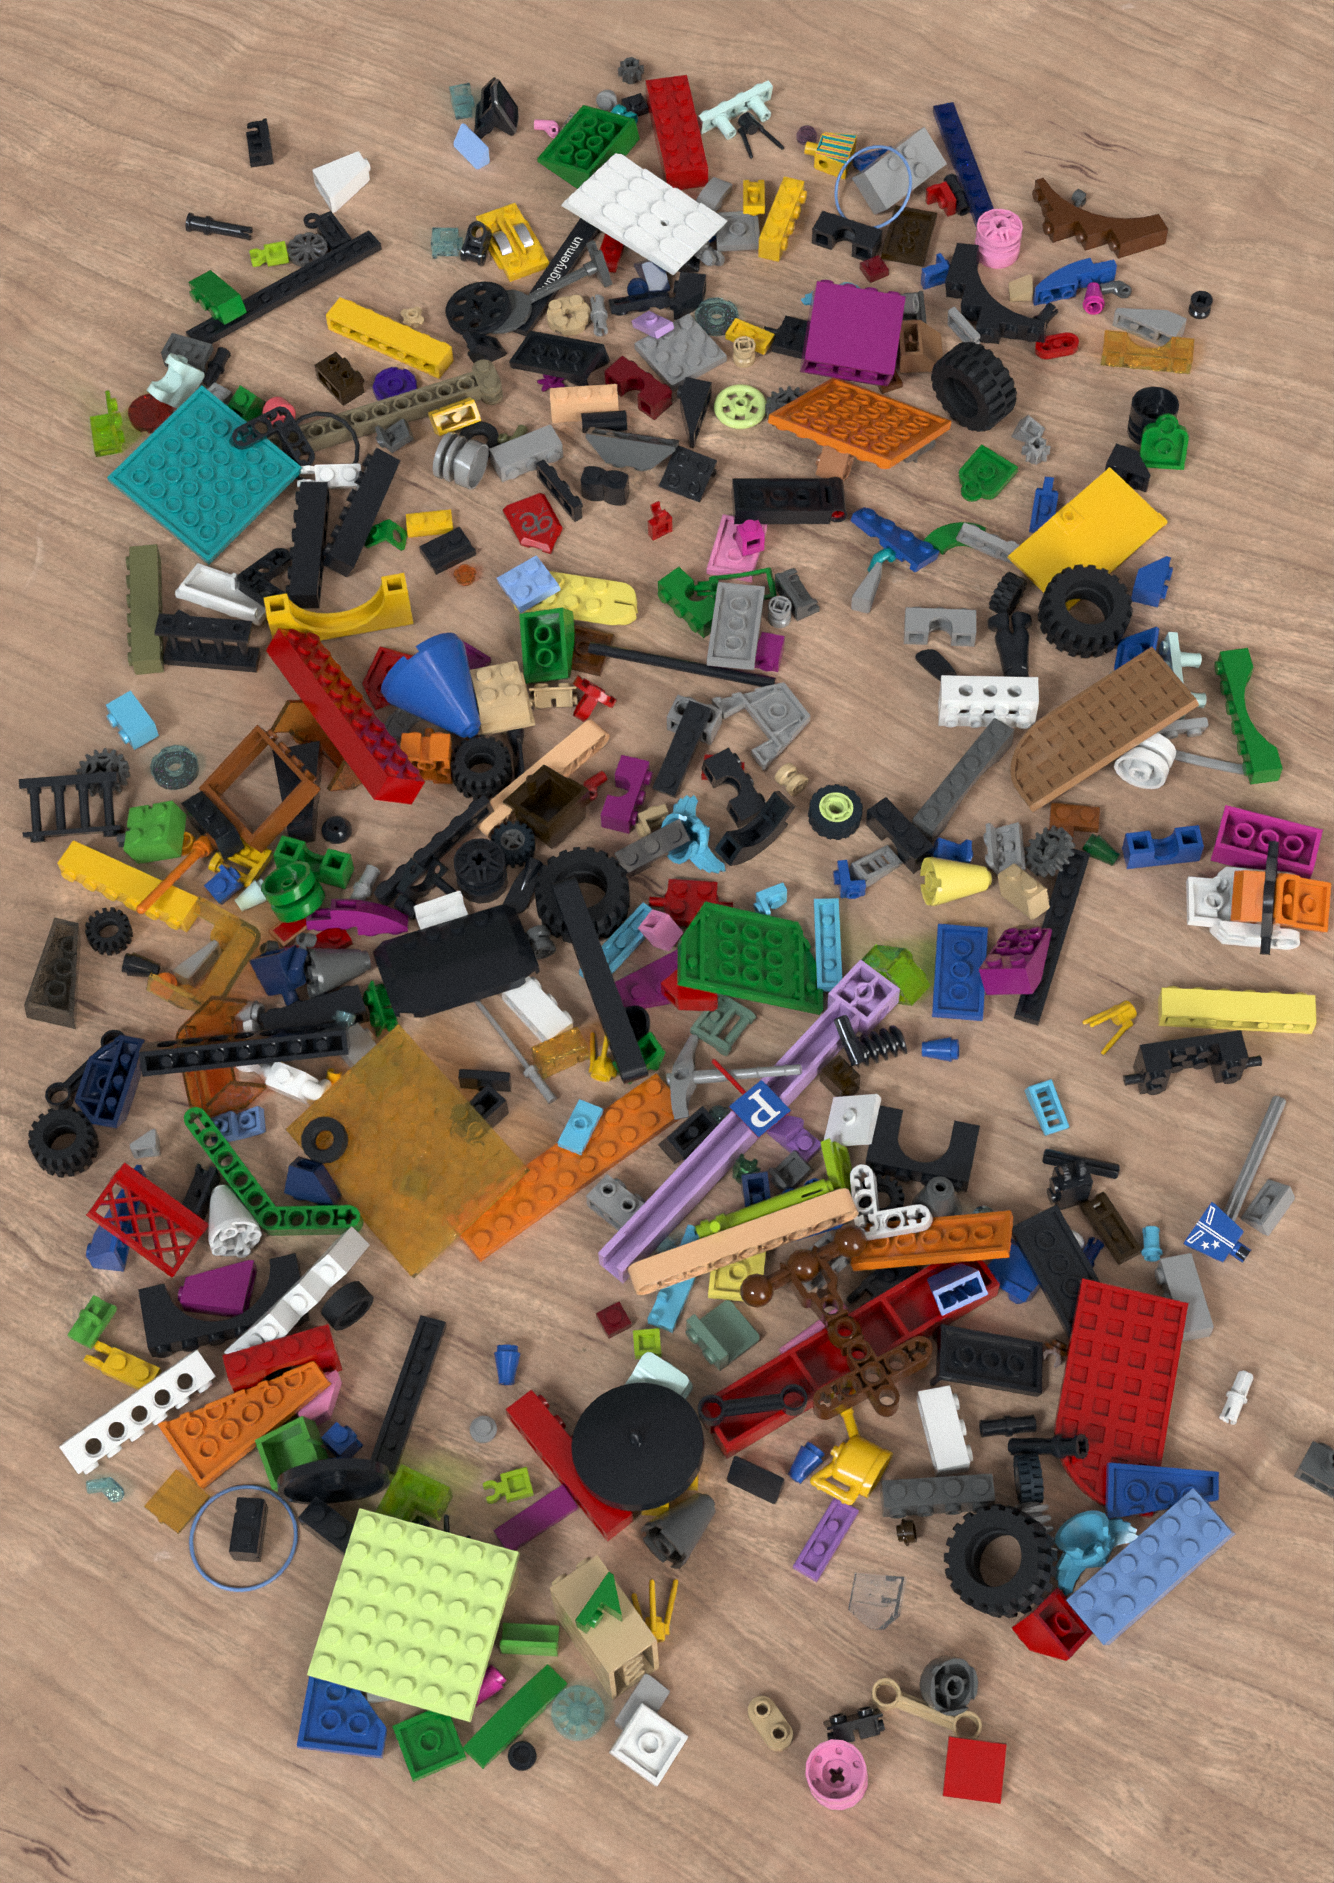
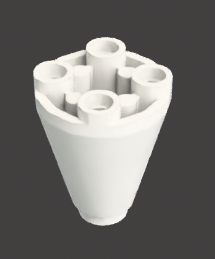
M219 1185L212 1190L210 1197L208 1240L212 1254L215 1256H236L238 1258L248 1256L262 1235L259 1224L230 1186Z

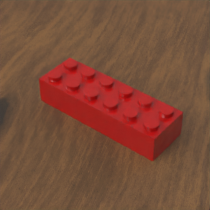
M687 75L645 80L646 101L649 107L664 182L679 190L705 187L708 183V165Z

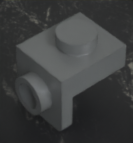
M401 419L386 430L379 425L375 427L378 435L376 436L378 444L382 448H387L391 453L414 440L409 424L405 419Z
M793 1150L776 1168L770 1167L767 1171L772 1175L770 1178L771 1182L778 1189L787 1190L789 1188L795 1189L814 1169L798 1151Z

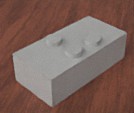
M925 127L912 132L892 147L900 152L909 164L912 174L911 191L947 164ZM890 150L852 177L874 215L889 209L906 196L908 192L909 176L903 160Z

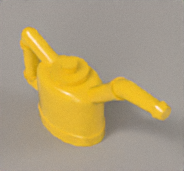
M852 1388L848 1395L854 1394L856 1390ZM853 1407L840 1413L841 1417H843L849 1440L847 1443L842 1442L840 1446L835 1445L830 1454L834 1456L832 1462L810 1478L811 1485L816 1487L817 1490H821L840 1500L842 1504L852 1505L859 1494L867 1499L870 1497L885 1473L893 1455V1452L883 1449L859 1435L853 1416ZM832 1476L850 1489L845 1491L826 1481V1479Z

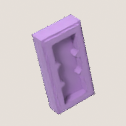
M647 311L632 320L634 328L656 339L674 329L672 321L651 311Z

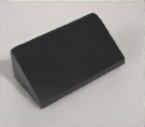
M734 1456L727 1476V1482L765 1501L776 1504L784 1488V1478L738 1456Z

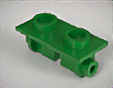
M370 981L366 991L363 993V1001L368 1006L370 1024L374 1027L378 1037L383 1029H387L389 1032L395 1031L398 1021L392 1008H384L391 1006L384 984L374 985V981Z

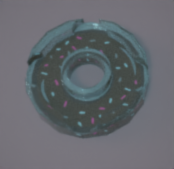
M719 297L702 301L698 305L699 308L695 311V321L710 336L725 335L735 318L739 319L737 307L733 302L729 300L728 302L723 301V298ZM715 314H718V315H721L722 317H721V318H718V319H715V318H712L711 316H712V315H715Z
M173 745L165 747L158 755L152 758L150 765L152 777L164 789H183L192 784L198 776L199 763L197 756L185 746ZM173 764L181 765L176 771L169 770V767Z

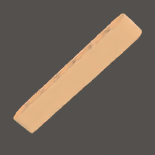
M592 719L584 722L491 799L490 803L494 812L482 821L477 828L491 839L496 828L500 829L502 823L507 825L508 821L513 823L517 820L515 811L503 804V801L526 781L528 775H533L542 765H546L567 778L602 749L608 742L610 735Z

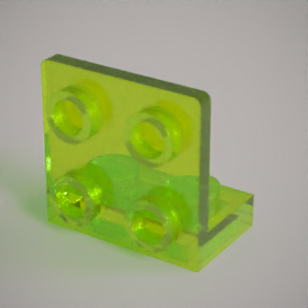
M110 390L105 391L108 414L90 417L96 457L123 453L122 443H126L123 429H121L123 425L120 412H116L119 411L117 399L111 397Z

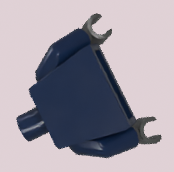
M298 934L296 942L299 948L296 945L279 948L278 942L271 940L260 945L261 955L249 960L268 996L281 994L286 1006L300 1000L296 988L306 983L304 974V962L308 953L306 947L311 948L316 944L317 937L315 934Z

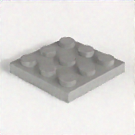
M690 314L674 321V329L662 337L656 339L648 335L634 343L635 350L672 391L678 389L679 385H683L686 377L696 379L727 361V355Z

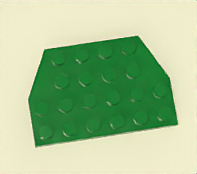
M704 902L678 942L677 985L820 1015L823 1011V989H817L816 961L810 952L811 945L804 937L799 922Z

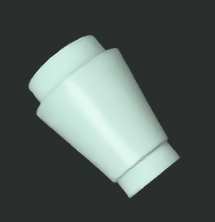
M262 878L257 882L254 880L234 899L242 912L267 901L261 892Z

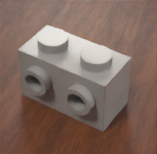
M608 1174L586 1195L587 1206L618 1231L645 1203V1200L640 1195L630 1193L620 1179L616 1177L613 1179Z

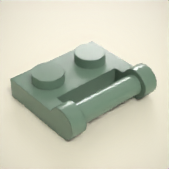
M718 994V1009L715 1011H703L690 1028V1033L697 1035L699 1039L714 1047L720 1054L728 1056L732 1051L731 1046L747 1025L753 1023L756 1015L728 996ZM735 1014L740 1016V1019L724 1040L718 1038Z

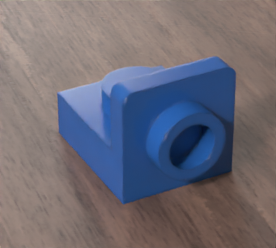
M941 253L936 254L935 265L922 268L921 285L924 290L945 283L950 263L947 259H944Z
M221 864L218 867L221 871L204 886L216 901L223 905L244 885L239 880L241 877L240 873L233 866L227 867Z

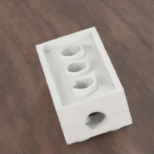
M941 675L938 699V726L950 728L956 726L987 727L996 718L1009 727L1030 728L1036 721L1039 704L1038 677ZM960 710H964L967 713H960Z

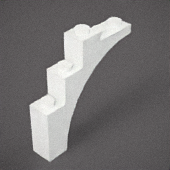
M351 1226L224 1353L236 1352L282 1338L288 1334L299 1319L314 1307L337 1281L347 1274L370 1246L369 1243Z

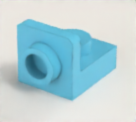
M784 883L756 893V903L753 904L755 913L770 916V908L777 909L787 902V889Z

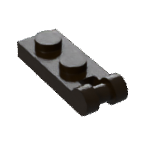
M1105 1192L1097 1194L1095 1199L1091 1201L1085 1200L1080 1203L1083 1214L1088 1217L1118 1265L1141 1254L1142 1248ZM1102 1208L1104 1212L1098 1214L1096 1210Z

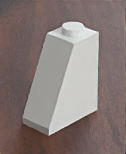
M358 151L312 170L315 186L332 213L337 212L370 181L369 171L371 167L367 158L363 159Z

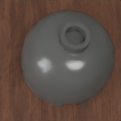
M940 1656L931 1660L924 1667L919 1685L922 1697L928 1706L946 1716H957L969 1708L966 1706L971 1699H975L978 1691V1678L975 1669L969 1666L964 1659L956 1656Z

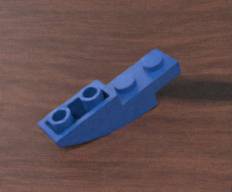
M1087 258L1056 270L1035 287L1034 306L1076 297L1077 289L1087 288L1090 283L1102 284L1114 281L1117 269L1115 260L1093 264L1091 258Z

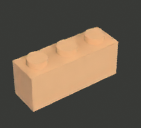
M617 384L550 388L552 423L582 421L581 413L619 411Z

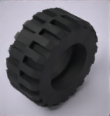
M961 342L934 364L931 374L932 388L936 392V398L941 402L942 408L950 414L953 420H957L959 425L967 427L971 431L985 432L992 429L1014 409L1017 399V391L1014 388L1015 383L1013 378L1010 377L1007 367L1003 366L1000 358H996L990 349L986 350L983 345L976 344L975 342Z
M1083 564L1075 565L1073 569L1071 567L1063 569L1061 573H1057L1051 582L1048 583L1039 604L1038 621L1041 623L1040 629L1042 633H1047L1046 640L1050 644L1054 643L1057 645L1056 649L1060 652L1063 650L1069 652L1068 655L1072 657L1081 655V658L1089 659V656L1093 655L1096 658L1102 656L1103 652L1108 653L1113 650L1114 646L1118 645L1131 621L1130 618L1133 613L1132 599L1130 594H1126L1128 589L1125 584H1120V578L1115 574L1113 576L1108 574L1109 570L1104 568L1101 570L1096 569L1095 565L1089 564L1088 567H1083ZM1072 599L1088 600L1100 608L1105 621L1098 624L1082 623L1070 615L1065 602Z
M573 847V851L569 852L565 849L559 852L558 857L552 856L547 860L548 866L543 865L539 870L534 890L537 914L542 921V925L548 926L551 935L559 938L562 936L564 942L571 943L551 888V883L571 876L576 877L578 884H593L605 892V896L600 902L587 908L598 938L604 937V939H607L612 935V930L616 931L622 925V921L626 920L628 908L630 907L629 882L624 868L619 866V861L612 856L608 858L607 852L603 850L595 852V848L587 847L586 850H580V847Z
M992 1504L991 1508L983 1505L977 1507V1514L968 1512L963 1516L965 1522L962 1525L956 1523L952 1529L956 1532L953 1538L948 1537L946 1545L950 1548L949 1553H944V1562L949 1564V1568L945 1569L946 1578L952 1581L950 1587L954 1593L960 1595V1599L965 1604L992 1617L1001 1618L1005 1616L1013 1618L1017 1617V1612L1026 1614L1032 1611L1030 1605L1034 1603L1039 1606L1044 1601L1041 1595L1044 1591L1050 1593L1053 1587L1049 1583L1051 1576L1056 1577L1057 1568L1053 1566V1561H1057L1058 1558L1057 1552L1051 1548L1054 1545L1052 1537L1045 1533L1046 1528L1040 1522L1010 1505L1005 1507L1002 1504ZM1006 1535L1012 1536L1018 1541L1021 1548L1020 1567L1016 1575L1009 1582L997 1587L989 1586L984 1582L980 1571L983 1551L994 1539Z

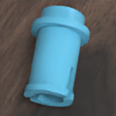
M1146 1226L1142 1229L1144 1248L1141 1254L1149 1262L1160 1260V1256L1163 1254L1159 1242L1160 1229L1156 1226Z

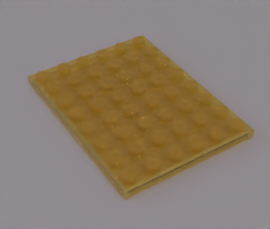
M399 1024L285 1129L302 1148L301 1136L304 1128L310 1121L318 1117L334 1118L345 1127L348 1134V1145L345 1153L338 1160L332 1163H323V1165L334 1180L338 1192L349 1205L359 1210L362 1220L413 1278L422 1272L530 1171ZM323 1131L316 1138V1145L319 1149H327L333 1143V1134L330 1131Z

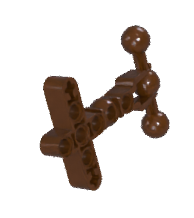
M852 1224L841 1226L836 1231L833 1241L821 1248L813 1245L812 1250H796L790 1255L787 1264L780 1263V1270L768 1276L757 1273L749 1275L740 1286L742 1300L748 1306L759 1308L771 1301L774 1290L790 1282V1287L801 1306L806 1309H812L819 1320L825 1325L830 1342L836 1348L841 1349L842 1356L846 1355V1363L851 1372L818 1389L813 1396V1412L821 1420L831 1419L866 1399L870 1401L879 1415L883 1417L893 1416L898 1410L900 1394L894 1384L925 1368L931 1361L933 1351L932 1343L928 1338L917 1336L877 1357L870 1344L864 1340L859 1322L853 1317L848 1316L849 1312L847 1309H843L842 1299L837 1292L838 1277L828 1262L840 1255L847 1258L858 1257L867 1246L866 1235L860 1227ZM821 1272L828 1284L827 1288L818 1289L816 1293H808L802 1283L812 1281ZM832 1306L838 1311L834 1314H829L824 1309ZM840 1329H848L852 1334L841 1336L838 1331ZM861 1351L865 1354V1357L856 1359L852 1356V1353ZM893 1361H898L903 1367L894 1369L889 1364ZM875 1374L880 1379L876 1382H870L866 1379V1376ZM852 1387L856 1392L852 1395H847L842 1389ZM882 1397H890L894 1403L884 1405L880 1402V1399ZM824 1401L826 1404L830 1403V1406L827 1407L825 1404L820 1405V1402Z

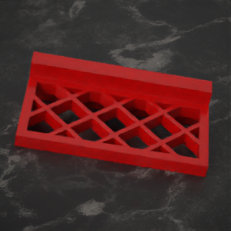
M124 1162L110 1178L111 1180L86 1216L172 1278L209 1224ZM115 1183L124 1189L126 1198L114 1199L112 1187ZM133 1202H142L146 1207L147 1213L136 1215ZM127 1203L129 1216L118 1217L115 1204ZM109 1205L112 1218H103L96 1210L99 1206ZM162 1217L165 1219L168 1229L157 1230L154 1218ZM148 1218L151 1231L139 1232L137 1220ZM131 1220L133 1233L125 1234L121 1231L119 1222ZM183 1232L191 1238L188 1245L178 1246L175 1233ZM170 1234L172 1247L161 1248L158 1235ZM152 1236L155 1249L147 1250L143 1247L141 1237ZM174 1252L176 1263L173 1267L164 1262L162 1253Z

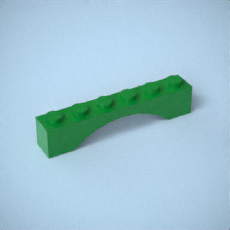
M1249 649L1220 651L1218 660L1214 663L1216 675H1219L1221 679V694L1226 697V713L1231 715L1232 734L1237 736V752L1239 756L1242 755L1244 761L1242 764L1243 773L1245 776H1248L1250 785L1279 781L1283 767L1277 747L1268 742L1257 731L1246 710L1245 688L1250 681L1254 668Z

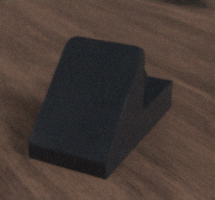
M466 330L462 336L469 349L467 354L473 363L483 359L493 362L507 354L497 338Z

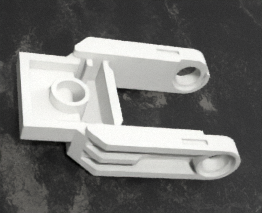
M1225 867L1213 879L1188 876L1186 880L1187 925L1209 927V932L1222 944L1250 947L1261 946V924L1230 921L1234 871L1266 872V870ZM1277 871V874H1279V873H1286V874L1295 875V874L1290 873V872H1280V871ZM1273 925L1272 949L1290 950L1300 945V932L1292 929H1282L1280 926Z

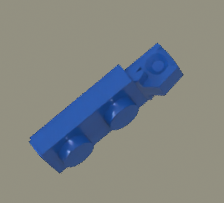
M1045 476L1043 489L1037 488L1035 491L1029 529L1031 533H1035L1056 514L1059 493L1052 490L1053 477Z

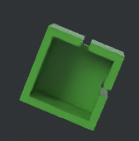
M173 801L155 803L153 807L144 805L129 808L127 828L130 831H126L123 850L137 864L181 857L187 815Z
M304 1416L255 1440L271 1488L278 1492L277 1479L285 1471L305 1463L328 1458L325 1448L320 1447L323 1441L316 1422Z

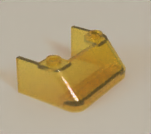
M199 895L193 914L215 925L210 934V941L216 940L219 943L221 951H223L199 990L190 985H180L177 987L152 972L148 977L146 990L179 1009L212 1013L221 1008L257 949L261 940V934L255 926Z

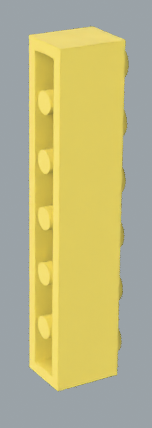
M1168 986L1166 988L1162 987L1159 994L1158 1022L1159 1026L1312 1034L1317 1023L1315 995H1307L1302 992L1282 994L1278 991L1260 993L1254 990H1244L1241 992L1225 988L1205 990L1201 987L1182 989L1177 986Z

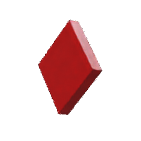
M948 1736L942 1795L945 1797L1001 1804L1007 1744Z

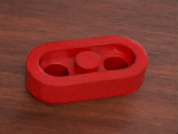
M1070 332L1046 336L1045 343L1036 342L1035 354L1045 360L1073 355L1078 350L1079 339Z

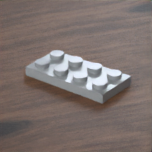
M718 582L707 655L708 666L754 670L765 586Z

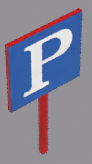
M712 1059V1064L742 1094L729 1108L757 1138H760L791 1112L787 1105L762 1080L746 1092L716 1059Z

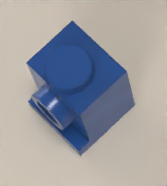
M338 1422L321 1437L325 1448L336 1458H352L363 1447V1444L357 1439L356 1433L349 1426L342 1427Z

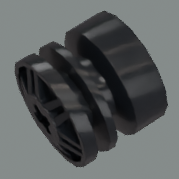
M1152 386L1137 391L1132 397L1127 428L1129 438L1134 443L1141 445L1142 432L1145 426L1155 423L1162 414L1169 413L1177 417L1179 410L1177 396L1162 387Z
M479 838L467 841L457 849L454 856V870L457 887L463 893V897L478 904L490 903L498 899L505 892L508 885L505 854L501 847L492 840Z

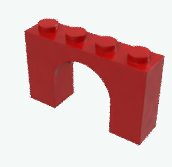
M329 1324L222 1355L228 1381L234 1393L257 1386L264 1377L274 1371L290 1366L305 1365L312 1361L316 1362L324 1373L343 1370Z

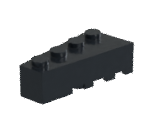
M320 741L290 746V756L295 755L304 763L303 770L308 769L317 777L315 783L320 787L323 763ZM272 750L281 800L283 802L302 780ZM319 792L287 825V832L290 838L305 841V843L316 840Z

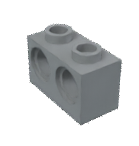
M677 695L667 715V730L676 733L683 716L681 714L684 713L689 700L712 709L709 722L700 742L711 745L722 724V710L714 705L698 702L691 697Z

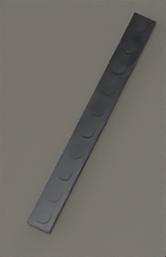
M368 230L242 300L247 313L225 325L218 319L215 320L211 317L186 331V336L212 344L382 249L381 243Z

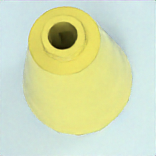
M937 857L924 858L921 865L920 876H925V884H920L921 892L925 903L931 906L941 905L986 891L992 882L990 871H987V868L981 865Z

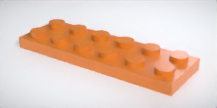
M1011 1210L933 1217L931 1226L925 1231L867 1240L865 1250L858 1257L851 1258V1266L853 1271L1009 1258L1014 1217ZM922 1219L915 1220L917 1221V1223H921ZM901 1220L887 1222L888 1228H897ZM868 1223L867 1226L864 1227V1230L866 1232H869L870 1227H872L873 1225L871 1223Z

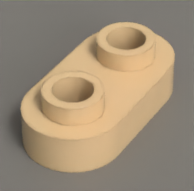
M766 1696L755 1697L748 1706L749 1720L770 1749L774 1751L786 1750L793 1740L791 1726L770 1698ZM764 1706L768 1711L766 1714L760 1715L757 1712V1708ZM781 1730L784 1733L783 1738H775L773 1736L774 1731Z

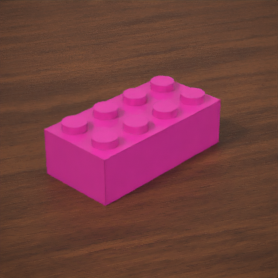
M1225 805L1210 861L1237 868L1266 870L1268 841L1279 842L1277 871L1290 872L1300 876V878L1310 879L1314 870L1323 830Z

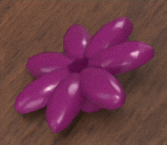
M542 374L544 379L537 380L538 384L543 385L541 388L542 392L547 391L549 388L565 387L561 383L565 378Z

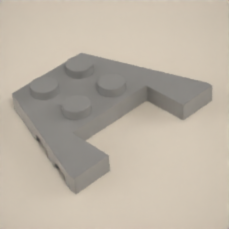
M784 682L756 688L754 692L742 694L738 692L733 693L732 697L723 699L715 697L712 699V705L722 710L723 719L745 708L769 740L751 750V756L762 770L767 769L811 719L810 714Z

